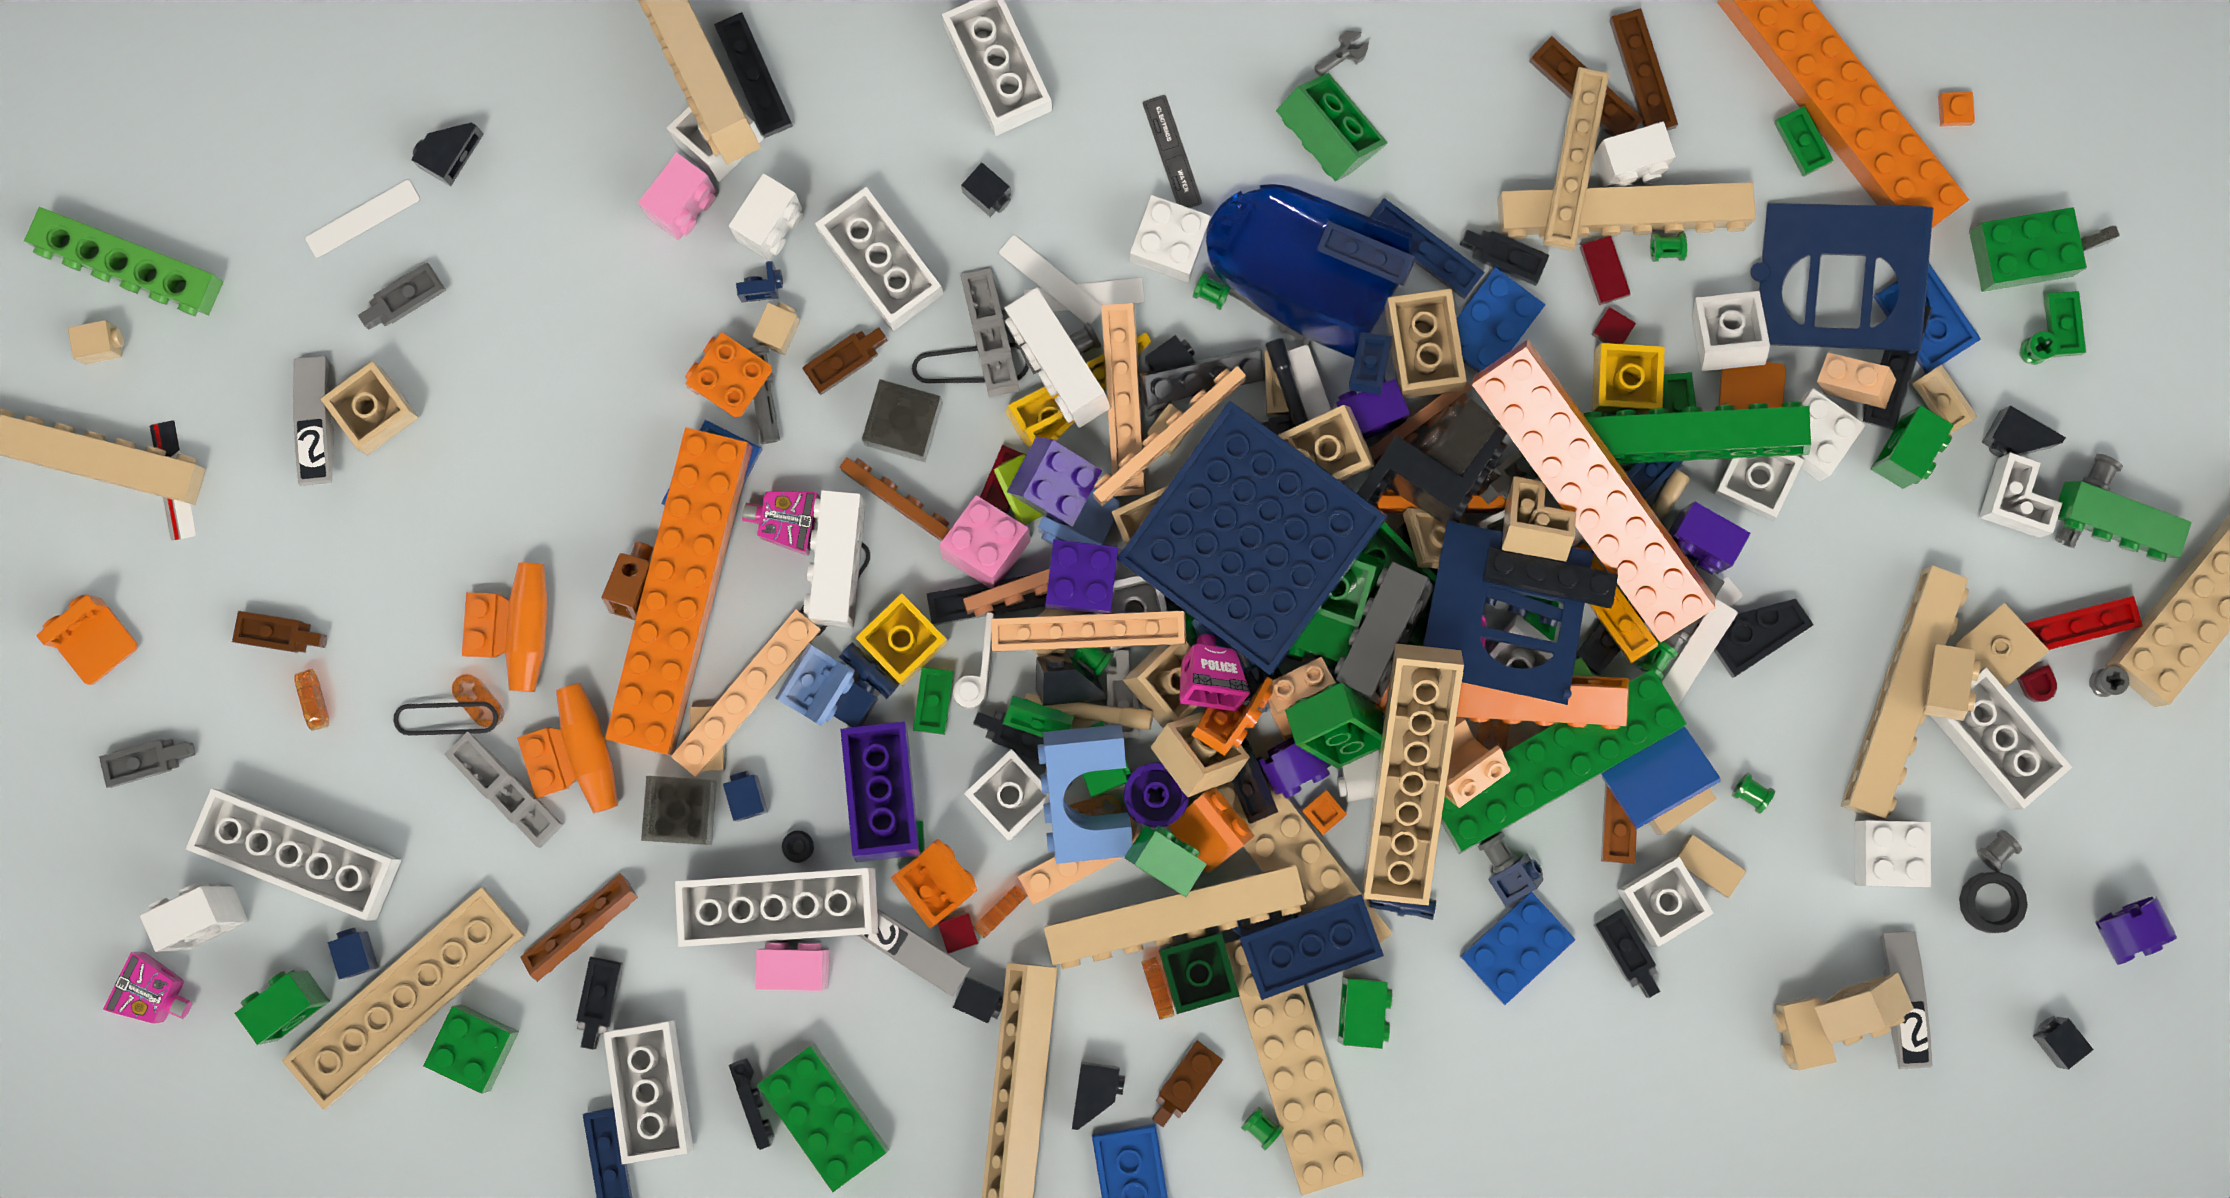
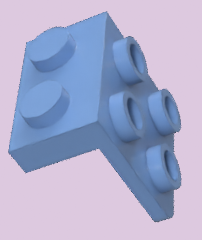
M1093 488L1073 527L1057 523L1043 516L1038 526V532L1043 534L1041 539L1052 545L1053 539L1103 545L1115 521L1112 511L1121 508V503L1119 500L1112 498L1102 507L1093 497V492L1096 491Z
M808 643L775 699L821 726L825 721L831 720L837 710L836 702L841 694H846L854 682V677H852L854 670Z

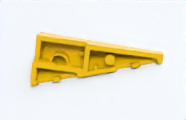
M1147 332L1137 337L1138 355L1151 343ZM1103 354L1086 364L1103 391H1105L1107 387L1105 356ZM1045 387L1009 404L1005 411L1020 439L1029 448H1031L1036 436L1057 441L1074 423V420L1068 423L1059 410V406L1054 400L1058 395L1056 394L1051 397Z

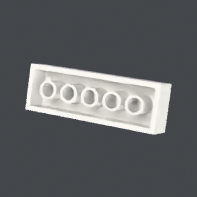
M212 788L186 847L188 851L366 921L377 920L401 863V859L229 791Z
M875 868L675 881L678 947L879 933Z

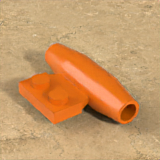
M518 563L509 600L500 594L466 592L462 656L497 658L505 654L509 691L535 692L545 652L548 611L544 564Z
M581 683L556 690L561 729L549 727L517 737L535 799L569 789L577 780L593 814L618 806L614 768L598 716Z

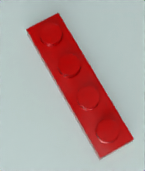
M2134 596L2024 623L2049 650L2143 627Z

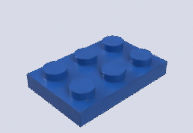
M1495 267L1456 318L1463 362L1479 373L1514 348L1546 304Z
M1531 892L1523 897L1471 945L1460 958L1503 1005H1506L1576 939Z

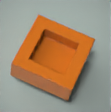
M1973 92L1941 93L1938 96L1940 127L1971 126L1975 122Z
M1327 790L1301 811L1321 835L1328 832L1347 815Z

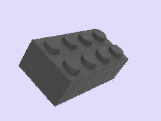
M1395 562L1391 563L1389 569L1384 568L1377 581V586H1380L1376 597H1370L1363 610V615L1366 618L1361 628L1356 627L1349 639V645H1352L1347 657L1342 656L1335 669V674L1338 675L1336 679L1338 683L1345 684L1378 705L1390 683L1395 643L1408 645L1434 590L1428 577Z

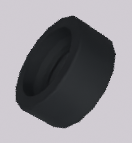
M2002 872L1979 873L1971 877L1962 887L1959 897L1960 911L1966 922L1975 929L1986 933H2006L2016 928L2024 919L2028 907L2027 895L2022 885L2012 876ZM1992 883L2003 886L2011 897L2009 914L2004 919L1995 922L1981 917L1975 904V898L1980 888Z

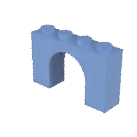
M1121 724L1043 732L1044 744L1038 745L1039 764H1046L1047 774L1040 775L1042 794L1049 793L1050 803L1043 804L1045 823H1052L1053 831L1046 833L1048 852H1055L1056 864L1125 857L1133 845L1129 812L1098 816L1083 815L1073 810L1063 798L1068 785L1081 774L1091 771L1126 768L1124 737Z

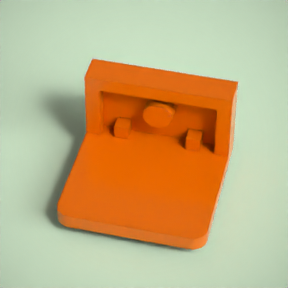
M721 332L717 338L713 336L703 350L705 356L699 364L695 362L685 376L687 379L685 384L696 395H702L734 418H739L772 373V367L763 359Z
M1766 362L1765 365L1721 369L1718 406L1734 405L1735 410L1748 409L1750 404L1767 403L1769 408L1782 407L1784 401L1785 366L1781 363Z
M87 594L72 600L68 605L69 609L62 615H57L47 620L42 626L43 630L36 636L43 645L57 648L85 684L94 685L134 653L138 648V643L102 598Z
M1266 677L1246 706L1242 704L1237 711L1207 707L1192 736L1224 756L1232 745L1238 748L1248 733L1245 727L1247 729L1249 727L1253 728L1262 714L1258 707L1263 709L1273 692L1268 690L1273 680Z
M1215 787L1203 793L1185 809L1178 820L1171 825L1169 824V829L1177 839L1200 852L1197 858L1206 863L1203 871L1207 873L1213 871L1255 836L1247 823L1238 816L1229 805L1227 799Z
M939 839L935 840L916 859L891 877L892 881L929 929L956 910L977 891L975 880L971 873L961 867L955 859L953 850Z

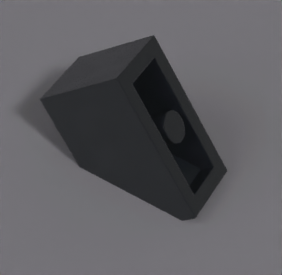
M472 122L430 132L424 140L421 139L415 145L411 160L421 170L452 186L484 134Z
M2010 405L1999 411L1982 443L1990 447L1989 451L1997 457H2002L2008 453L2022 456L2053 448L2063 443L2066 437Z
M1050 653L1047 656L1036 657L1035 690L1043 706L1105 699L1106 694L1098 678L1069 654Z
M1081 1061L1072 1122L1073 1130H1079L1115 1103L1116 1094L1123 1095L1125 1076L1119 1075L1120 1067Z

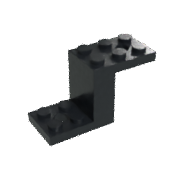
M1499 426L1495 427L1463 477L1396 435L1357 494L1369 503L1372 502L1377 505L1387 487L1445 525L1447 520L1451 521L1453 518L1459 521L1473 498L1469 493L1477 494L1490 473L1487 466L1493 470L1507 447V444L1503 442L1507 432Z

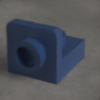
M766 261L767 279L763 280L760 276H751L744 278V282L736 283L737 296L741 303L779 299L778 289L783 288L781 269L776 270L773 261Z
M1526 853L1513 865L1497 874L1491 875L1488 880L1506 907L1536 890L1544 879L1538 862L1535 859H1531Z

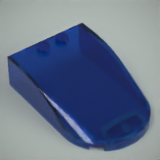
M1259 185L1260 189L1244 194L1240 191L1224 201L1213 214L1206 233L1209 262L1217 276L1229 287L1283 325L1316 343L1355 359L1360 333L1372 332L1385 309L1387 298L1393 296L1399 284L1317 251L1328 221L1334 222L1411 255L1412 233L1285 185Z

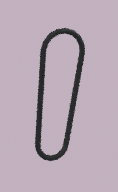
M1009 342L1010 347L1020 350L1017 343ZM977 346L923 353L916 357L912 364L913 375L922 383H985L984 378L925 379L917 372V364L923 358L978 351ZM1026 362L1023 371L1017 375V380L1024 377L1029 370Z

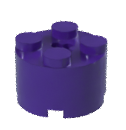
M1294 737L1267 751L1269 757L1266 760L1262 756L1257 758L1258 764L1274 794L1282 793L1284 798H1289L1302 790L1300 785L1309 780L1316 783L1330 775L1328 768L1331 765L1297 746Z
M1149 763L1140 766L1127 780L1128 782L1124 789V804L1129 815L1137 823L1150 828H1157L1158 825L1166 827L1178 820L1184 813L1188 804V797L1162 763ZM1150 788L1153 790L1161 788L1163 790L1161 796L1164 801L1162 803L1159 801L1153 804L1148 801L1150 794L1147 791Z
M2153 896L2127 904L2115 914L2110 912L2095 921L2117 965L2134 959V954L2143 951L2145 956L2154 954L2163 949L2162 945L2177 939L2175 930L2157 897L2153 898Z

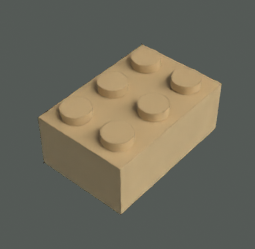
M1452 289L1388 297L1385 304V314L1389 336H1392L1391 351L1396 382L1403 398L1463 390L1467 381Z

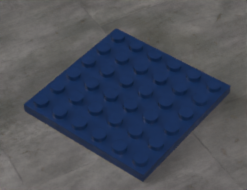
M1229 401L1117 557V560L1266 673L1273 675L1388 516L1235 403Z

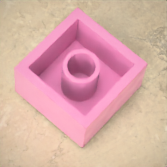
M676 152L638 204L652 222L679 240L683 234L687 236L693 230L697 222L695 219L702 210L706 211L715 200L714 194L716 190L706 173Z
M975 495L939 544L942 559L988 588L993 589L1000 585L1031 540L1027 526Z
M789 942L765 943V948L756 950L755 990L822 991L827 989L829 949H821V943H798V949H789Z

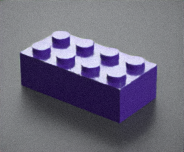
M905 721L840 729L852 857L855 862L920 855L909 737Z

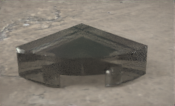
M2112 225L2100 230V233L2081 238L2083 251L2085 252L2108 244L2119 237L2120 234L2117 227Z

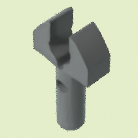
M1346 31L1339 36L1340 49L1314 66L1315 72L1322 76L1346 59L1353 60L1357 65L1364 60L1369 42L1362 45L1359 49L1348 50L1350 43L1359 39L1362 32Z

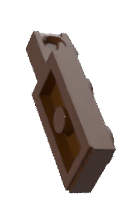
M880 327L866 336L863 331L856 335L853 333L803 366L802 369L821 396L872 362V359L878 356L876 349L888 341L887 337Z
M238 611L232 642L287 652L306 653L307 645L325 648L327 635L310 632L311 624H306L300 620Z
M1196 1040L1159 1091L1160 1095L1155 1101L1161 1107L1155 1113L1152 1120L1161 1127H1164L1173 1114L1180 1118L1184 1112L1186 1113L1223 1059Z

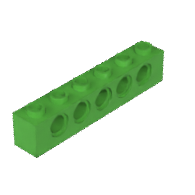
M38 207L24 239V242L34 247L33 253L48 260H52L53 255L63 259L61 264L69 268L81 271V268L85 267L92 270L90 275L108 283L111 278L121 281L119 286L136 294L139 293L140 289L150 293L148 298L167 305L168 301L179 304L178 310L195 317L198 312L209 316L224 282L214 274L42 207ZM70 236L69 243L61 248L63 238ZM99 247L97 256L90 259L91 250ZM127 258V266L122 270H118L120 261ZM156 269V277L152 281L147 282L149 272ZM185 280V289L180 293H176L178 283Z

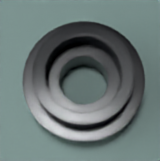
M792 831L783 839L782 852L792 862H804L814 852V841L804 831ZM798 840L804 844V849L800 853H796L793 850V844Z

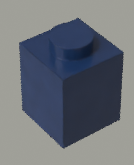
M860 679L856 684L853 683L846 694H841L836 702L837 710L834 717L850 727L863 726L878 701V698L873 695L875 688Z
M748 771L729 776L730 782L724 783L723 787L733 821L739 822L768 813L757 775L749 776Z
M350 928L336 933L338 939L327 942L339 980L348 979L379 968L368 931L357 932L356 928Z

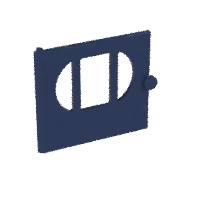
M1768 203L1762 262L1752 266L1751 276L1755 281L1760 282L1759 292L1770 345L1907 351L1910 354L1921 351L1934 208L1927 206ZM1823 255L1866 257L1860 327L1857 329L1815 327L1820 263ZM1810 256L1805 322L1803 325H1800L1786 311L1782 290L1790 270L1800 260ZM1881 258L1890 265L1897 276L1899 296L1892 313L1882 323L1872 328L1870 323L1876 260Z
M1447 520L1423 646L1461 650L1464 662L1463 683L1568 705V700L1572 695L1570 688L1585 603L1483 582L1488 550L1490 547L1502 550L1503 532ZM1571 547L1566 562L1549 558L1544 559L1591 569L1594 552ZM1492 587L1563 603L1564 607L1558 641L1552 642L1483 627L1481 622L1487 589ZM1483 638L1552 653L1553 657L1544 664L1534 668H1512L1495 660L1486 651L1480 639Z

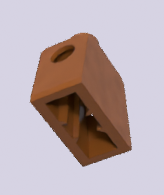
M635 542L631 555L624 553L618 555L601 597L609 613L636 620L650 565L649 559L653 551L652 546L642 542Z

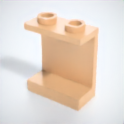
M1322 657L1273 680L1268 690L1273 692L1268 700L1270 714L1284 741L1293 737L1285 710L1294 706L1295 702L1299 699L1313 697L1323 692V689L1328 685L1336 683Z
M1463 717L1456 718L1445 797L1460 808L1510 772L1501 748L1496 746L1489 751L1473 738L1469 726Z

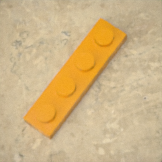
M1585 542L1576 547L1591 551ZM1593 554L1591 569L1605 571ZM1617 586L1611 609L1588 604L1630 663L1658 646L1656 639Z

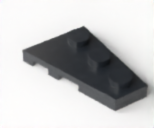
M1796 598L1739 613L1719 641L1714 652L1730 676L1734 678L1814 624Z

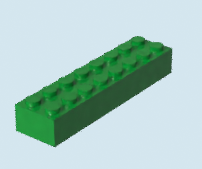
M1799 401L1784 402L1782 407L1769 408L1767 403H1754L1748 405V409L1735 410L1734 405H1719L1715 407V411H1702L1701 407L1682 408L1681 413H1669V409L1657 408L1651 409L1649 414L1636 415L1634 410H1621L1616 412V416L1604 417L1602 412H1587L1583 414L1618 464L1809 455L1811 448L1810 406H1802V402Z
M1651 669L1629 682L1626 726H1620L1617 729H1605L1598 724H1587L1585 727H1571L1567 723L1560 722L1550 726L1504 752L1503 755L1510 768V772L1463 806L1458 808L1448 798L1444 797L1441 824L1460 855L1680 730L1687 723L1655 670Z

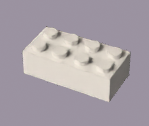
M973 0L942 14L944 28L995 136L1052 111L1051 98L1004 0Z
M867 187L815 223L822 238L892 331H895L944 295L939 282Z
M1038 288L1033 289L1005 307L1009 318L1004 321L1018 345L1025 343L1021 348L1035 371L1041 368L1038 375L1050 396L1058 395L1054 400L1068 423L1074 420L1077 427L1080 428L1111 409L1105 392Z
M821 490V499H815L814 518H817L818 529L812 530L810 548L814 550L815 558L814 562H809L807 581H811L812 587L811 594H806L804 600V613H807L808 619L815 625L853 628L866 502L861 494Z
M1983 668L1979 671L1978 680H1972L1970 692H1976L1975 706L1973 712L1967 711L1964 721L1936 716L1931 717L2011 810L2024 809L2068 772L2072 766L1987 668Z
M675 1020L604 1032L622 1164L687 1154L692 1151L693 1143Z

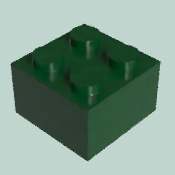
M1221 932L1158 950L1176 1014L1240 996Z

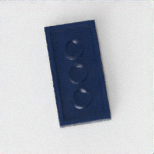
M1362 894L1239 938L1261 1000L1384 956Z

